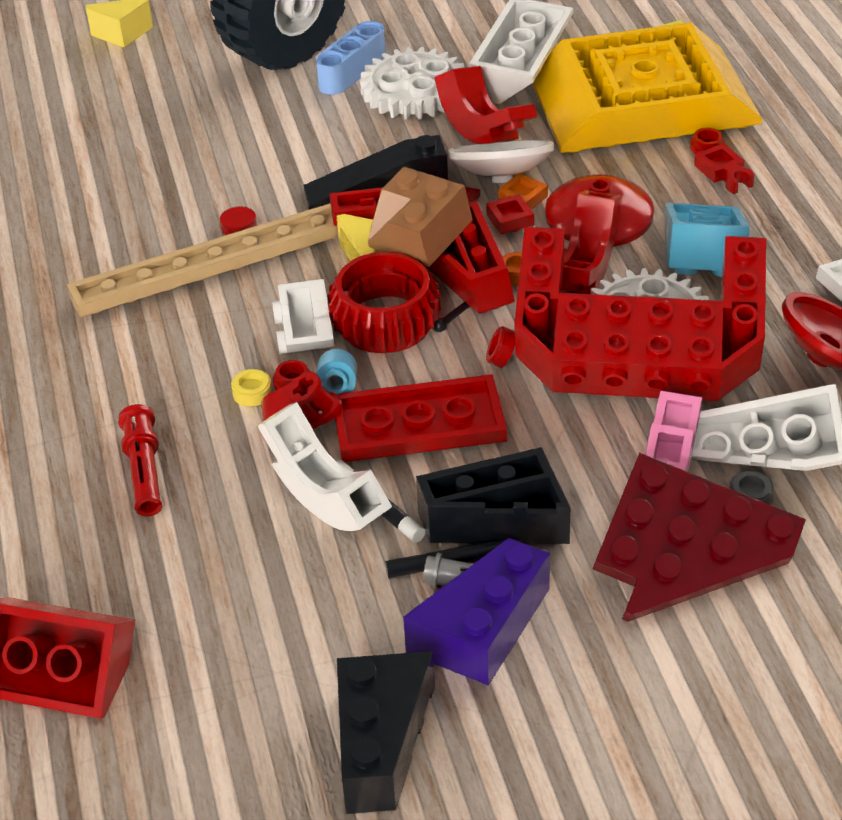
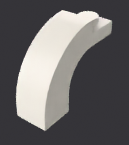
M297 402L289 404L257 425L277 459L272 463V466L296 499L326 524L344 531L360 530L392 507L371 469L359 472L350 471L338 464L328 454Z

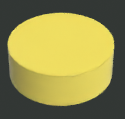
M248 369L238 373L231 381L234 400L238 404L248 407L261 405L263 398L272 392L270 376L266 372L257 369Z

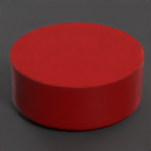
M242 206L225 210L220 216L222 233L229 235L257 226L255 212L248 207Z
M501 326L494 332L486 353V360L489 364L503 368L508 363L515 348L514 330Z

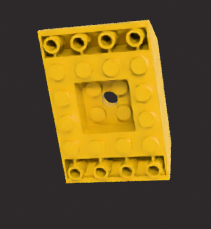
M692 22L563 39L552 49L532 83L561 153L579 152L584 149L598 147L609 148L633 142L644 143L649 140L668 137L678 138L682 135L694 134L702 128H713L716 130L742 129L762 124L761 115L721 46Z

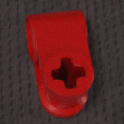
M306 372L263 398L261 402L262 418L265 421L289 404L297 402L314 430L332 421L338 415L342 402L337 394L328 392L322 386V380L316 373Z

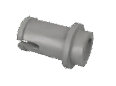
M437 553L436 557L428 555L424 568L423 582L431 583V588L434 589L437 588V585L445 586L472 566L473 563L442 558V553Z

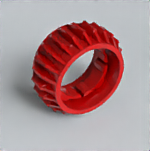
M395 252L370 253L350 261L340 270L333 284L329 285V294H327L329 317L331 323L334 324V330L338 331L354 347L372 353L399 352L418 344L426 337L429 330L434 328V322L439 320V311L441 310L439 283L433 279V274L429 273L418 260ZM380 297H396L408 300L403 304L384 308L361 305L365 301Z

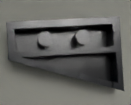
M542 447L416 476L418 513L430 543H483L510 538L524 544H570L571 507Z

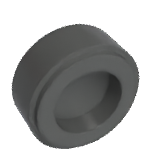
M744 471L736 474L731 479L729 489L770 505L774 486L766 475L756 471Z

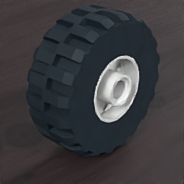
M345 0L210 1L211 13L215 17L213 23L216 31L220 35L222 42L229 49L259 66L269 70L296 67L297 63L311 59L316 51H320L326 45V40L330 35L334 34L338 27L336 25L340 16H343Z

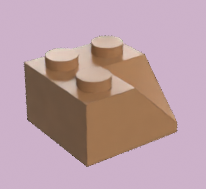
M403 167L381 190L367 241L369 247L382 252L405 254L418 260L424 266L430 267L473 220L465 186Z

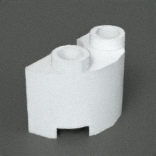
M324 279L278 285L279 301H272L275 324L283 323L284 331H276L279 354L334 347Z

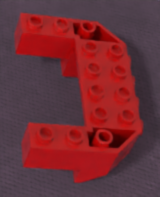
M524 227L514 322L516 357L552 392L659 398L660 391L702 397V401H719L760 370L765 341L766 238L725 236L721 301L561 293L564 268V229Z

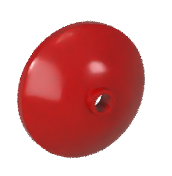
M593 174L571 179L556 188L546 201L545 218L549 227L564 229V239L570 241L578 194L585 190L622 196L613 247L632 242L641 237L650 228L654 218V205L650 196L635 183L613 175Z
M789 293L782 303V312L785 323L795 341L807 352V357L813 363L821 367H830L842 371V307L810 293Z

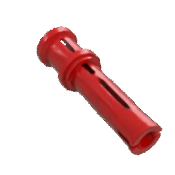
M134 404L125 407L118 416L119 427L124 431L121 447L122 452L130 460L135 500L134 508L137 514L149 517L158 514L163 507L160 500L154 457L159 447L158 436L152 429L155 424L154 411L146 405ZM133 416L135 417L136 424L132 422Z

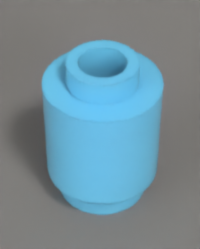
M332 349L320 357L316 374L321 378L322 386L328 392L335 394L352 392L356 385L357 363L349 352L342 349Z

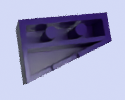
M510 538L505 540L403 616L406 653L433 651L434 664L489 686L550 589V553Z

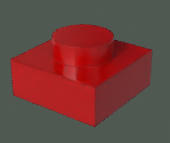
M520 194L486 203V215L500 235L516 232L524 227L534 226V213Z

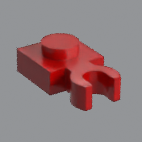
M725 143L695 153L694 166L714 183L722 180L725 181V187L729 192L733 194L738 193L739 183H744L749 188L753 187L754 173L744 167L745 160Z

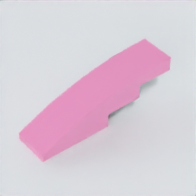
M660 391L654 423L651 424L645 455L688 472L702 408V397Z

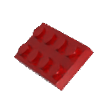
M493 374L337 394L342 404L338 415L335 417L341 460L344 462L507 442V428Z

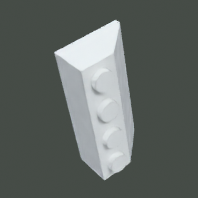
M535 0L508 1L469 63V67L481 66L485 87L492 103L501 104L534 82L573 15V8Z

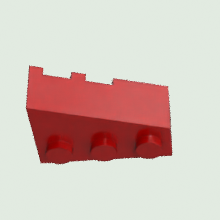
M475 200L469 202L473 220L433 264L427 268L480 314L514 303L515 300L507 266L479 204Z

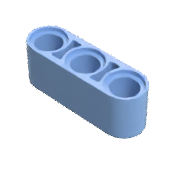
M376 21L362 22L317 55L316 70L320 92L328 95L342 93L361 78V72H365V65H372L373 58L382 60V53H386L384 26Z

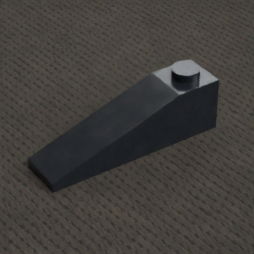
M422 135L418 138L401 141L303 185L309 210L330 204L329 194L382 188L403 167L448 180L447 152L440 135Z

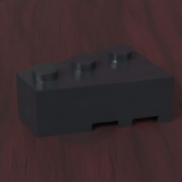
M433 651L337 658L341 772L346 814L392 811L397 809L412 761V751L416 738L421 733L428 700L432 698L435 688Z

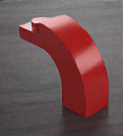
M481 66L452 69L434 77L439 99L448 120L460 135L473 143L491 144L519 139L518 130L525 128L524 122L538 118L535 104L507 107L499 110L488 96Z
M589 190L578 194L572 234L564 254L562 290L590 294L592 288L599 289L600 281L605 276L613 249L622 196Z

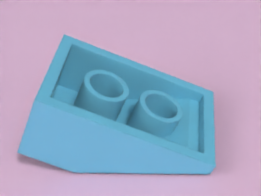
M665 203V242L668 267L675 268V273L683 275H695L697 270H712L713 275L722 277L725 236L749 237L750 227L739 208L734 206Z

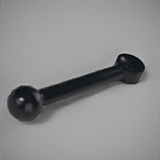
M463 302L445 317L436 320L433 330L435 332L445 331L447 324L470 306Z

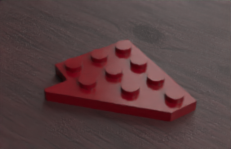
M639 452L592 569L634 586L622 617L623 620L629 622L789 564L794 556L806 519Z

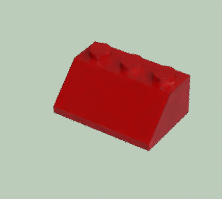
M11 597L0 598V700L100 719L104 718L129 666L135 620Z

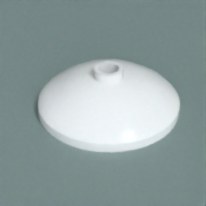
M515 140L491 144H470L450 148L447 151L448 158L466 171L482 176H492V183H505L513 178V174L531 170L549 157L554 150V142L548 140Z

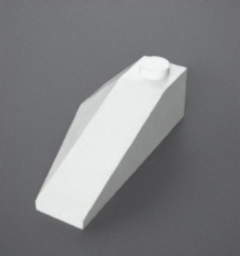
M836 384L701 411L691 460L802 471L842 464V401Z

